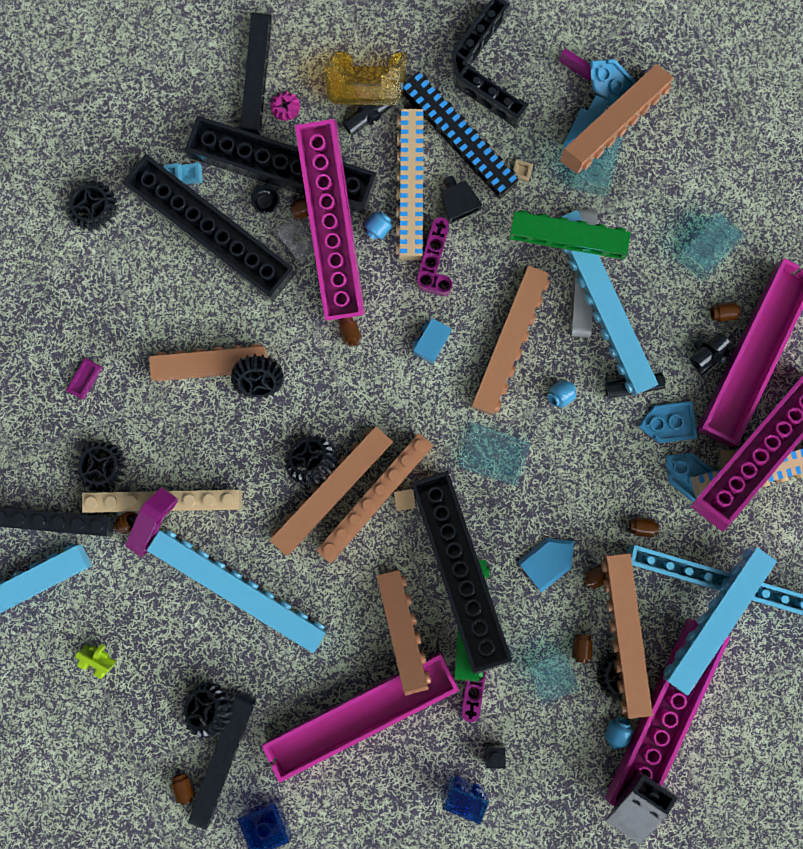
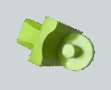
M86 644L75 656L78 659L77 667L86 670L89 666L94 667L93 674L99 679H102L114 667L116 660L110 658L109 654L104 651L106 648L104 644H100L98 648L94 645L90 647Z

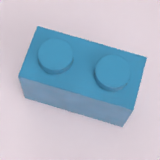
M432 318L430 323L426 321L421 330L424 332L420 339L416 338L412 348H414V355L433 365L452 329Z

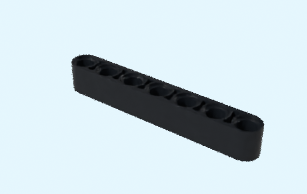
M252 12L240 129L261 136L259 130L262 129L263 114L261 113H263L265 97L263 95H265V77H267L268 67L266 60H268L270 44L268 42H270L272 16L270 13Z
M237 692L230 709L232 714L227 717L230 722L225 723L226 729L222 730L188 824L204 830L208 829L211 822L210 819L214 814L218 803L217 800L220 798L225 784L224 781L228 777L232 761H234L240 745L239 742H241L247 726L246 723L249 721L256 698Z

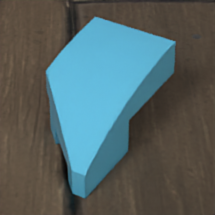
M199 162L180 165L179 163L163 165L165 169L185 184L203 183L202 165Z

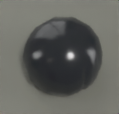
M265 184L254 190L251 195V204L257 212L270 214L279 206L280 196L274 187Z

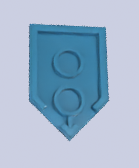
M615 59L590 61L592 89L600 97L608 100L609 106L636 83L633 77Z
M692 401L655 405L638 426V428L658 443L698 439Z
M694 453L666 455L668 482L694 503L696 498L690 477L715 470Z
M546 538L517 561L540 592H543L571 569L574 541Z

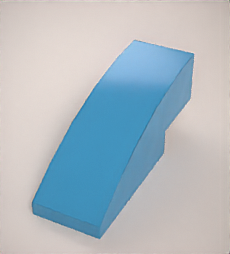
M596 95L588 111L581 108L562 147L566 148L604 113L609 101Z

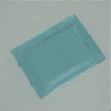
M473 423L458 467L517 487L531 443Z

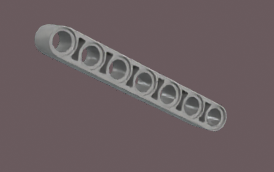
M578 209L582 221H586L590 225L597 224V210ZM573 271L575 275H573L572 292L574 294H572L571 310L573 312H571L570 329L572 330H570V336L590 338L593 308L587 304L585 300L586 293L583 288L579 287L577 273Z

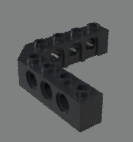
M490 0L451 53L454 84L460 91L516 128L526 114L529 104L509 94L507 89H502L493 83L491 78L484 77L471 65L508 16L510 6L505 0Z

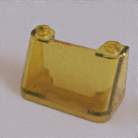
M334 51L324 66L328 99L334 104L396 105L402 97L407 68V52L393 53L389 58V67L353 66V59L349 53Z

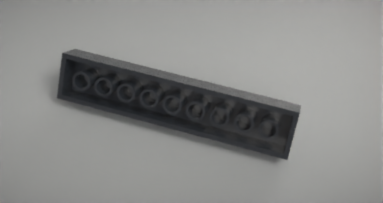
M197 115L185 147V152L190 159L305 195L298 147ZM343 162L349 208L352 211L365 215L377 181L376 172Z
M147 154L142 157L122 181V184L128 191L272 303L295 276L296 272L291 265Z
M448 470L411 482L473 675L513 663Z

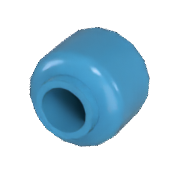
M382 211L379 213L373 212L364 224L367 229L366 234L374 240L376 237L383 239L392 228V219Z
M564 379L559 380L549 387L548 401L555 407L563 408L576 398V387L572 382Z
M620 717L609 722L605 732V739L612 748L619 750L629 746L634 733L631 723Z

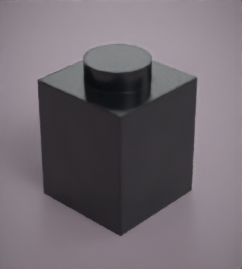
M484 743V765L486 769H506V748L504 743Z

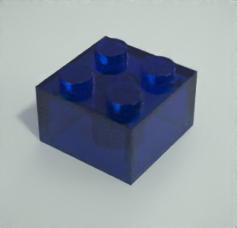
M455 776V778L449 777L441 797L442 809L479 825L482 823L490 801L483 786L476 783L473 786L467 784L466 780L460 776Z
M278 797L241 812L237 819L248 849H275L290 843L292 838L291 830Z

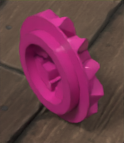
M288 91L279 92L278 95L273 96V100L270 103L272 114L282 121L295 118L300 110L299 99L295 94H291ZM282 100H284L286 104H288V111H286L284 107H281Z

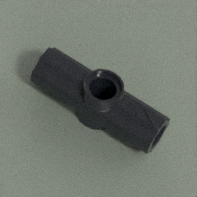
M386 89L373 100L363 102L355 113L342 121L346 131L353 136L365 126H371L374 124V121L377 122L383 113L396 104L393 94Z
M663 373L654 374L658 385L642 393L665 389L666 382ZM626 380L606 382L605 392L607 398L612 399L632 395L625 387Z

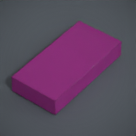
M565 48L561 53L559 62L590 81V64Z
M84 358L66 391L84 400L103 367Z

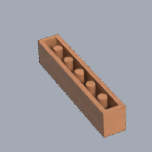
M251 344L248 348L236 345L231 346V349L225 350L223 347L212 348V351L194 349L191 353L179 350L174 351V354L168 355L166 352H157L155 356H149L151 379L153 381H167L231 375V370L235 362H239L240 357L246 358L247 355L253 357L254 354L257 356L263 354L267 358V349L262 344Z
M399 570L377 575L404 694L409 695L428 690V684L431 683L429 672H424L423 664L426 663L424 651L419 652L418 644H421L419 632L414 631L413 625L417 623L414 612L410 613L408 606L412 605L410 595L405 594L404 587H407L405 575L401 576Z

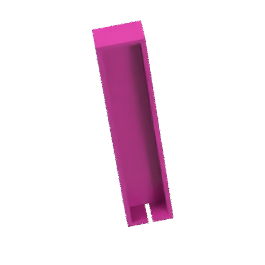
M785 258L776 263L697 427L698 432L729 447L738 446L803 310V268L795 272L794 275L791 274L799 269V265Z
M441 652L426 658V663L423 664L424 672H429L431 683L428 684V690L405 695L400 674L397 673L264 741L262 748L269 763L274 760L275 756L277 758L271 767L278 782L280 783L459 691Z

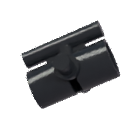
M717 333L707 343L696 340L694 347L698 351L689 360L698 369L697 373L703 376L716 363L724 364L727 360L725 355L730 352L728 348L731 346V343L721 333Z

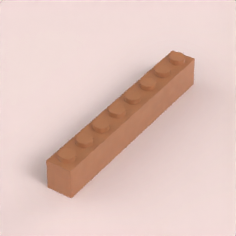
M656 64L564 148L560 161L576 174L582 169L587 170L594 158L598 159L606 147L610 148L613 145L616 137H622L629 125L632 127L640 115L644 116L647 113L650 105L654 106L660 100L662 94L666 95L672 87L670 84L674 77Z
M528 265L471 408L491 416L494 412L498 413L502 404L499 401L501 394L505 395L509 384H506L508 377L512 378L516 369L513 366L515 359H520L523 351L520 349L522 342L526 343L530 334L527 331L529 324L533 325L537 315L534 314L536 307L540 308L543 297H541L542 291H546L549 286V273Z
M377 426L374 429L370 427L364 433V440L361 443L357 441L350 450L352 452L348 457L344 455L337 464L339 466L335 471L331 469V474L325 475L326 480L323 484H317L311 490L312 495L309 499L304 498L298 504L299 509L296 513L291 512L284 519L286 523L282 528L278 526L271 533L272 538L270 541L286 556H289L393 444V441Z
M418 433L316 551L331 564L434 445Z
M631 554L605 555L603 560H601V569L606 575L604 590L608 592L609 600H606L607 611L611 612L612 619L609 620V628L614 634L612 649L613 652H616L617 656L614 666L616 673H619L620 681H617V688L619 693H622L620 709L628 719L653 716Z

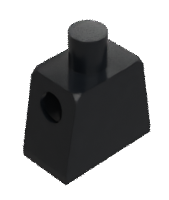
M453 176L443 180L446 189L441 191V199L449 224L481 210V201L466 181L456 183Z

